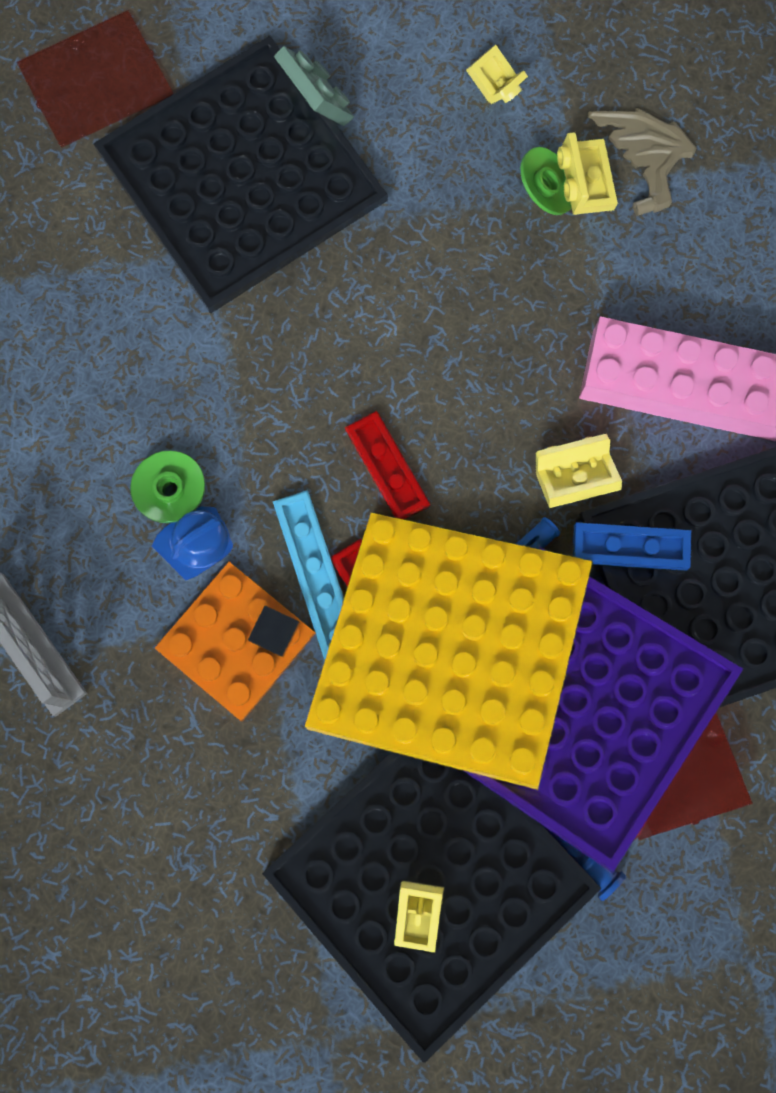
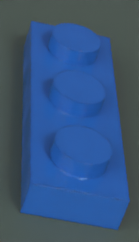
M575 523L573 557L590 560L592 564L687 571L690 569L691 530Z

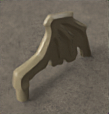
M636 108L635 112H588V118L593 119L598 126L612 125L617 128H623L613 130L608 139L617 149L627 150L623 156L631 162L633 167H648L645 169L643 177L647 182L649 195L648 198L633 202L635 215L639 216L652 211L656 213L668 208L672 204V197L667 175L679 159L692 158L696 151V146L676 122L666 123L639 108Z

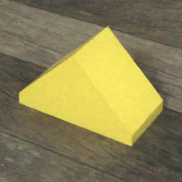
M402 881L395 946L435 952L444 887Z

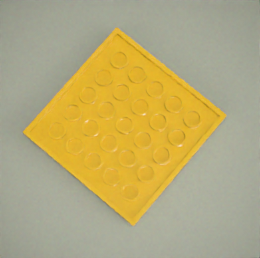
M371 513L305 727L307 730L538 790L592 568V561Z

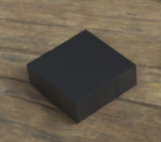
M264 606L248 641L284 658L300 622Z

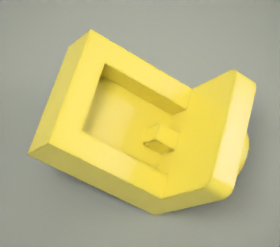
M496 45L491 47L466 69L484 97L491 104L501 99L505 103L510 101L521 92L522 89L519 84L528 77L525 71L516 74Z

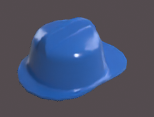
M199 507L192 512L186 513L177 522L166 526L156 536L152 547L186 581L198 576L226 557L231 552L233 543L217 509L214 507Z

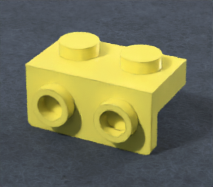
M575 132L567 133L562 147L558 148L557 160L559 168L564 169L566 178L564 195L566 201L571 202L573 215L614 210L618 202L604 139L577 142Z
M607 434L586 437L579 441L551 446L536 452V475L549 508L621 490L622 479L610 456V439Z

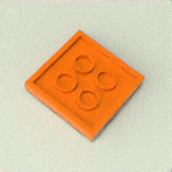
M228 562L157 644L155 649L243 722L316 633L236 566ZM264 606L300 622L284 658L248 641Z

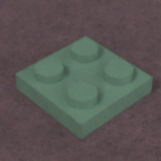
M285 46L274 55V58L314 111L342 126H345L354 118V115L347 107L350 101L338 87L332 88L327 81L330 77L329 73L317 60L312 63L302 51L299 50L295 53Z

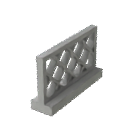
M0 572V643L41 703L45 704L52 716H58L88 693L8 579Z

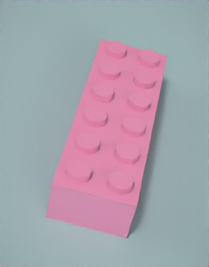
M600 316L593 330L579 399L776 441V354Z

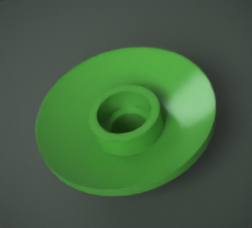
M543 147L529 150L523 156L520 167L521 178L527 193L544 211L553 215L567 213L572 207L571 202H567L565 199L564 183L566 178L564 169L559 168L557 154Z
M161 451L147 457L135 470L131 480V497L136 508L148 519L159 523L177 522L186 513L196 510L200 505L205 493L204 474L197 462L190 456L178 451ZM169 485L177 486V491L172 496L165 495V489Z

